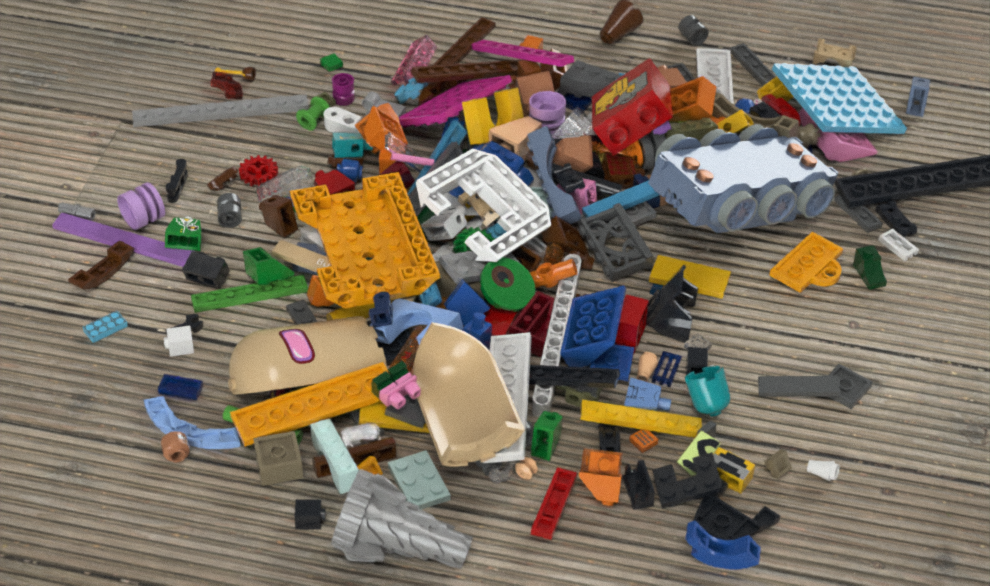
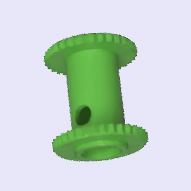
M313 97L310 102L311 107L307 111L300 109L296 113L297 121L304 129L313 131L317 127L316 120L320 117L324 118V111L330 108L329 104L321 97Z

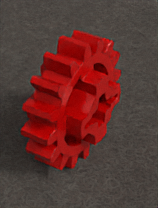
M257 155L255 158L250 156V160L244 159V163H240L239 176L241 180H244V184L250 183L251 187L254 184L258 187L262 184L267 186V182L273 183V179H277L278 166L277 162H273V158L267 159L266 155L263 158L260 155Z

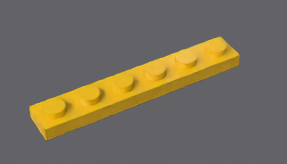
M583 399L581 402L580 420L693 438L697 436V431L702 427V418Z

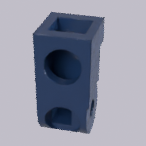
M379 292L373 297L375 308L369 309L373 328L392 325L393 305L391 304L390 295L388 292Z

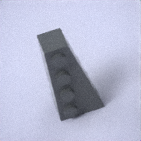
M576 60L560 78V94L566 95L570 93L574 94V97L577 98L587 96L591 97L592 100L594 94L622 75Z

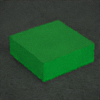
M335 53L320 58V64L328 72L343 67V61Z

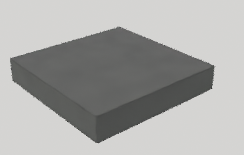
M838 364L828 376H839L840 396L828 397L852 410L872 387L873 382Z

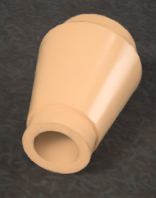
M644 352L639 357L638 380L647 382L658 365V357L654 353Z

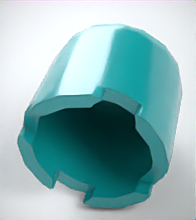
M719 365L702 368L703 372L696 375L694 371L687 374L684 378L695 409L699 413L710 414V416L720 415L721 411L729 405L731 400L724 368H720Z

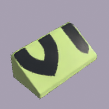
M700 431L677 460V463L691 476L696 475L692 458L711 452L714 453L721 443L705 432Z

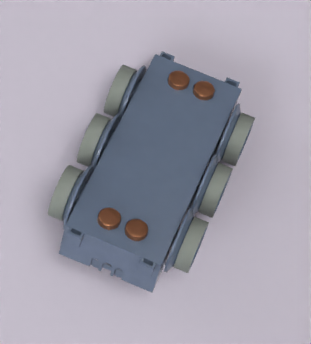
M754 124L746 128L739 136L731 132L726 133L723 129H715L707 133L700 142L696 138H687L683 134L670 136L660 145L656 152L655 166L648 184L655 192L659 193L662 197H666L665 201L674 205V208H678L677 212L685 217L691 225H708L717 234L794 221L797 214H803L807 218L819 216L829 207L834 198L835 189L833 184L839 172L833 167H827L802 146L803 142L797 137H778L775 129L764 128L762 125Z

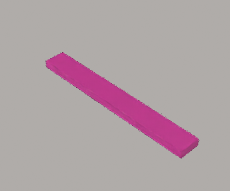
M481 40L472 44V50L560 67L574 62V56L490 40Z

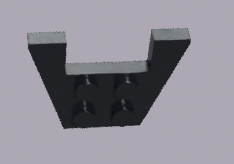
M720 478L723 492L703 497L693 519L711 536L721 540H735L747 535L751 537L777 524L780 521L781 515L764 506L751 519L719 499L728 489V483Z

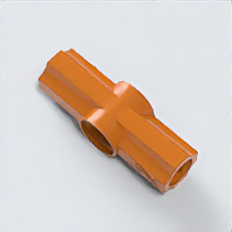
M569 259L554 265L543 263L538 266L536 271L530 272L534 280L535 288L543 285L546 288H552L558 284L559 280L577 275L578 271L574 260Z

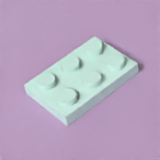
M427 450L388 462V469L399 490L406 496V501L416 504L420 510L451 500V495Z

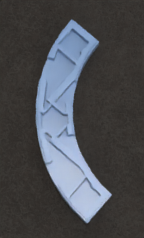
M164 396L144 400V406L150 419L165 434L173 431L182 432L186 435L189 445L198 448L231 449L241 447L235 427L228 429H200L196 425L178 419L168 407Z

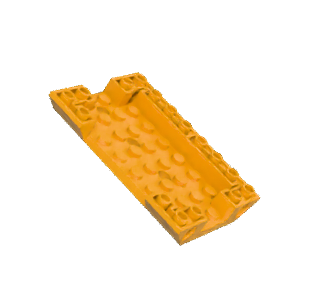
M399 172L363 178V189L330 195L327 185L289 191L298 219L318 230L330 266L318 268L317 274L325 297L329 301L347 309L373 304V297L379 292H388L390 300L421 295L440 278L439 270ZM375 284H381L383 286L377 287Z

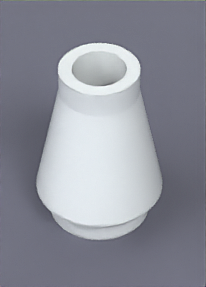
M809 460L807 472L831 481L837 479L840 466L835 461Z

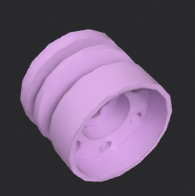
M542 91L532 95L529 99V117L541 122L542 127L547 126L552 136L563 132L565 129L566 99L563 95L553 91Z
M149 182L136 187L134 191L129 190L117 198L119 210L128 226L133 230L148 225V221L154 222L165 216L163 201L156 188Z

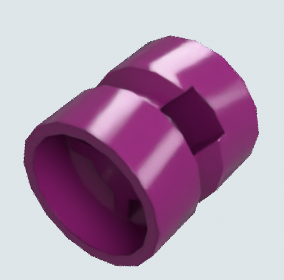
M339 73L333 76L332 95L336 100V104L340 106L352 104L355 100L354 77L348 73Z

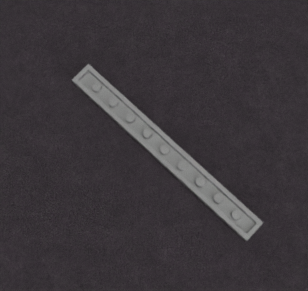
M307 94L140 109L132 111L133 126L142 127L298 112L300 109L307 111L309 106Z

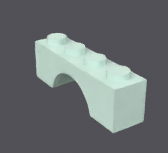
M330 418L310 424L312 444L318 455H325L336 488L340 494L349 492L359 470Z

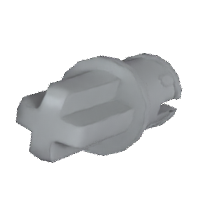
M64 202L58 205L59 213H66L88 220H94L95 209L82 207L80 204L72 205Z

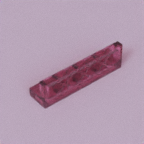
M428 35L412 42L391 80L393 85L402 81L408 84V81L413 78L411 73L412 67L428 65L437 48Z

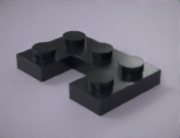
M712 452L692 458L697 476L677 481L672 464L652 470L663 509L723 492Z

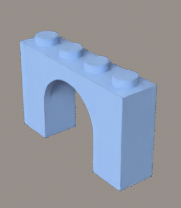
M399 298L391 303L393 305L392 325L374 328L378 335V338L375 339L376 341L391 344L405 329L415 325H428L417 336L418 344H420L432 322L455 327L460 330L463 329V324L458 312Z

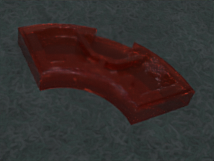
M213 71L211 87L221 89L225 93V99L243 100L242 86L239 82H236L228 74Z

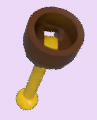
M246 67L243 71L215 69L216 74H240L243 78L254 81L256 77L255 67Z

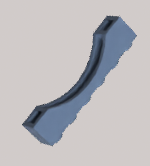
M545 126L527 134L529 142H527L530 152L534 153L531 156L535 166L538 165L537 174L540 180L543 179L544 182L541 186L544 193H548L549 196L546 198L547 203L554 210L551 212L552 217L558 216L569 224L579 221L582 216L572 195L559 189L553 181L552 163L557 147L550 130Z

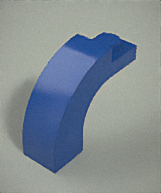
M695 520L688 523L685 540L692 546L691 555L697 560L712 567L730 570L745 569L759 564L761 547L749 535L735 540H721L708 534Z

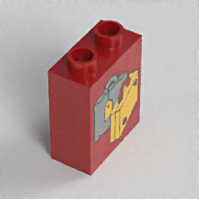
M650 58L592 96V129L613 156L673 118L670 84Z

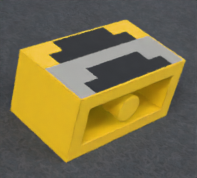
M718 447L713 455L720 478L728 483V488L742 494L753 479L755 464Z

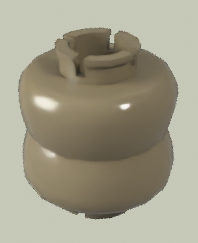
M812 123L799 127L798 139L803 142L802 146L805 148L809 145H816L818 137H821L820 132L817 133L819 131L818 127H814Z

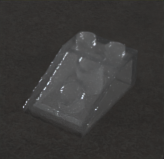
M297 166L257 186L258 203L273 195L291 199L289 191L313 187L311 169L307 168V166Z

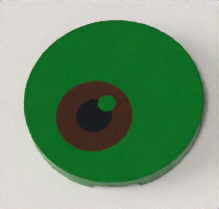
M502 258L497 262L489 261L480 273L481 292L486 300L498 309L502 308L513 312L521 311L535 295V283L530 272L513 259Z

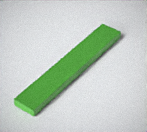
M298 275L288 277L286 280L271 281L267 285L254 283L191 295L194 313L306 293L308 292V286L305 276Z

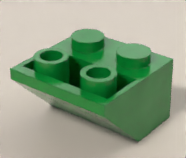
M262 247L243 251L245 271L258 285H267L271 281L286 280L288 277L294 276V271L282 260L272 256L271 253Z

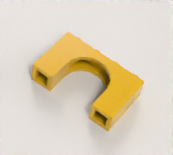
M518 88L505 89L494 93L498 112L496 126L490 117L487 97L462 102L470 145L486 144L489 142V130L491 128L524 118Z

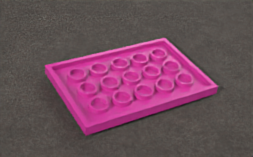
M507 75L461 82L399 117L400 125L403 128H407L412 125L417 127L424 123L431 125L435 122L438 124L447 122L448 117L457 116L460 114L459 111H463L462 102L493 96L495 91L505 89L506 85L512 82L511 77Z

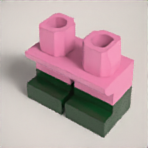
M403 361L389 368L388 372L385 371L372 379L371 392L387 407L392 405L397 410L406 404L404 396L407 394L412 399H416L421 395V388L417 384V376L411 375Z

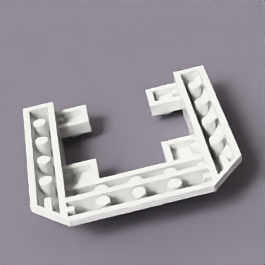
M471 149L416 181L421 208L427 205L437 216L449 210L452 205L443 195L458 186L470 196L477 193L500 216L497 223L506 233L490 242L478 231L464 242L478 255L475 261L497 262L551 226L548 205L496 155Z

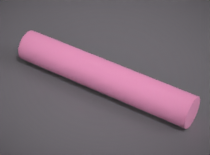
M392 153L391 160L427 166L434 164V159Z

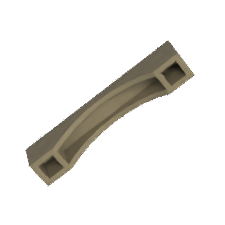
M715 93L712 116L727 118L741 110L733 105L723 94ZM746 113L751 117L754 124L762 125L764 128L775 129L778 137L799 138L798 120L784 115L777 118H760Z

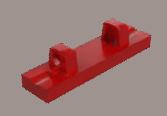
M557 467L531 528V535L552 540L577 479V472Z

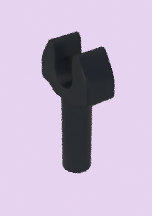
M198 314L186 315L184 323L171 328L190 326L191 331L197 333L203 328V321H199Z

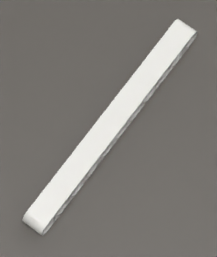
M569 254L564 258V261L574 260L578 274L559 280L540 365H561L562 356L560 351L572 299L576 296L581 271V258L576 254ZM535 385L532 403V413L535 417L539 418L543 411L550 412L556 386Z

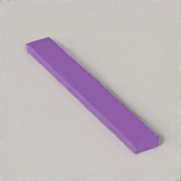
M61 213L53 223V229L110 246L120 240L134 247V253L182 267L193 251L165 248V242L66 213Z

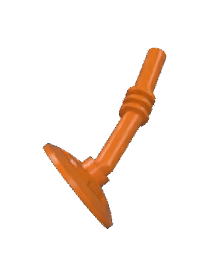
M639 140L616 154L632 158L636 168H641L643 165V154ZM592 141V151L599 152V154L610 153L604 144L601 145L600 142Z

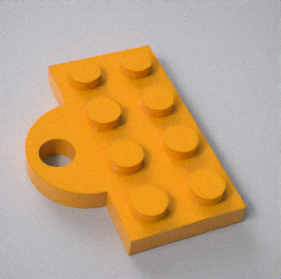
M811 232L770 270L769 276L799 293L811 283L823 287L834 285L841 276V265L836 259L842 255L843 248Z

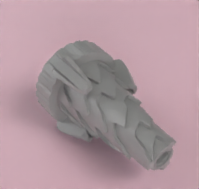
M360 469L343 505L331 545L342 550L346 559L350 561L383 562L385 557L383 552L390 554L395 552L406 557H418L426 561L430 558L451 567L462 568L473 537L454 530L455 526L435 519L433 515L420 510L416 504L406 501V496L380 474L375 475Z

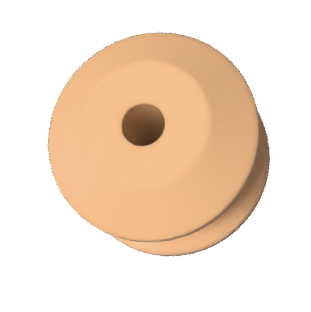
M525 457V460H520V463L515 464L517 474L526 480L531 479L532 474L538 471L536 462L529 457Z

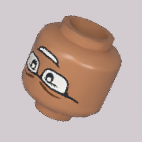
M173 431L163 436L161 447L163 456L167 460L180 462L188 456L190 447L184 433Z

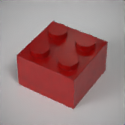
M626 294L615 345L634 347L635 354L646 328L649 300Z

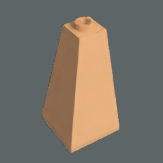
M527 116L491 128L489 130V142L494 141L522 157L525 162L527 153L530 151L527 142H529L527 134L542 128V123Z

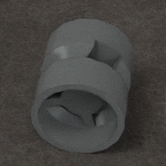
M694 15L684 17L679 23V31L694 46L704 43L709 35L708 29Z
M234 193L222 194L217 200L218 222L226 228L236 227L242 221L241 199Z

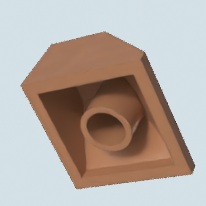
M591 136L563 138L556 144L557 150L553 158L555 164L564 167V164L570 163L573 170L582 173L593 167Z

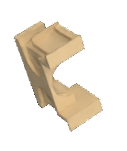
M819 38L817 50L814 52L813 64L824 63L826 59L832 58L838 62L839 66L850 67L855 58L857 46L850 45L849 49L825 44V39Z
M466 192L459 195L458 202L462 206L468 202L484 220L481 224L482 229L487 230L491 223L496 219H500V216L477 193L472 196Z

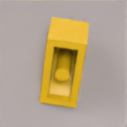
M777 76L757 90L760 100L762 96L772 94L776 98L782 97L786 102L794 98Z

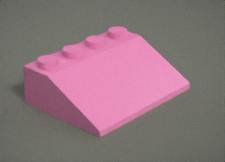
M802 107L798 113L801 125L805 126L812 123L814 127H818ZM818 127L819 131L817 133L820 132L821 137H818L816 145L824 152L825 158L830 161L844 162L877 154V150L864 133L822 132Z

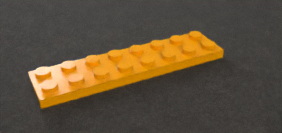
M381 362L230 412V417L244 447L254 444L253 438L290 432L312 423L380 402L377 396L371 392L372 379L385 371L388 372L385 364Z

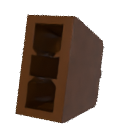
M273 195L260 203L259 209L263 213L265 224L284 238L298 230L291 199Z

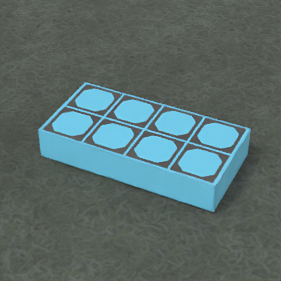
M115 311L83 326V332L94 343L127 327V321L118 311Z

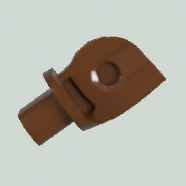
M570 251L567 254L580 256L581 270L585 268L591 271L595 258L587 256V252L584 255L578 251Z

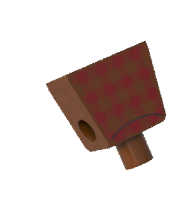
M611 153L604 154L601 163L605 173L604 180L623 185L622 188L633 187L634 175L641 174L642 177L645 175L644 169L635 168L632 158L620 155L613 156Z

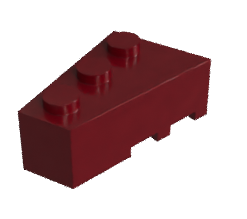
M537 291L510 326L509 334L530 333L531 353L542 358L555 298Z

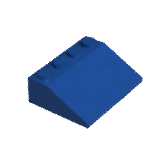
M625 285L572 299L560 351L561 356L569 367L588 366L615 344L626 291Z

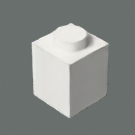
M190 326L167 329L164 345L165 349H169L170 356L194 353Z

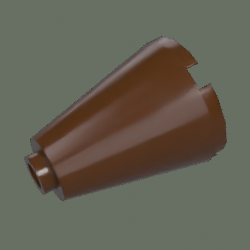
M620 0L615 5L600 31V38L604 43L612 44L641 26L644 21L643 15L638 8L632 7V2Z

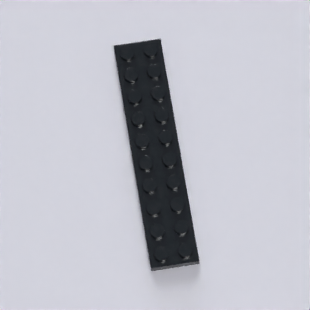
M990 155L837 178L834 184L848 208L990 185Z

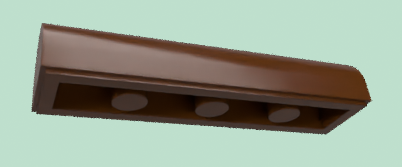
M393 437L347 448L356 466L369 456H374L377 462L397 457L396 442ZM324 454L312 457L313 468L317 478L332 475Z

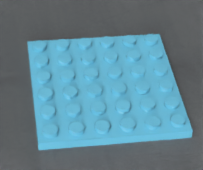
M782 63L774 64L772 67L773 72L822 132L905 134L907 130L902 120L895 115L884 99L876 93V90L869 85L867 80L858 72V69L853 66H815L812 64L794 65Z

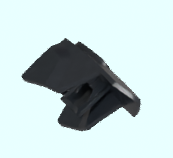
M683 265L666 282L661 290H657L649 299L646 325L652 327L660 334L683 343H688L692 317L690 312L684 308L686 306H695L698 287L683 278V271L686 268Z

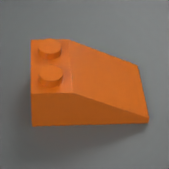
M704 76L670 89L673 118L669 122L695 121L712 116L716 86Z

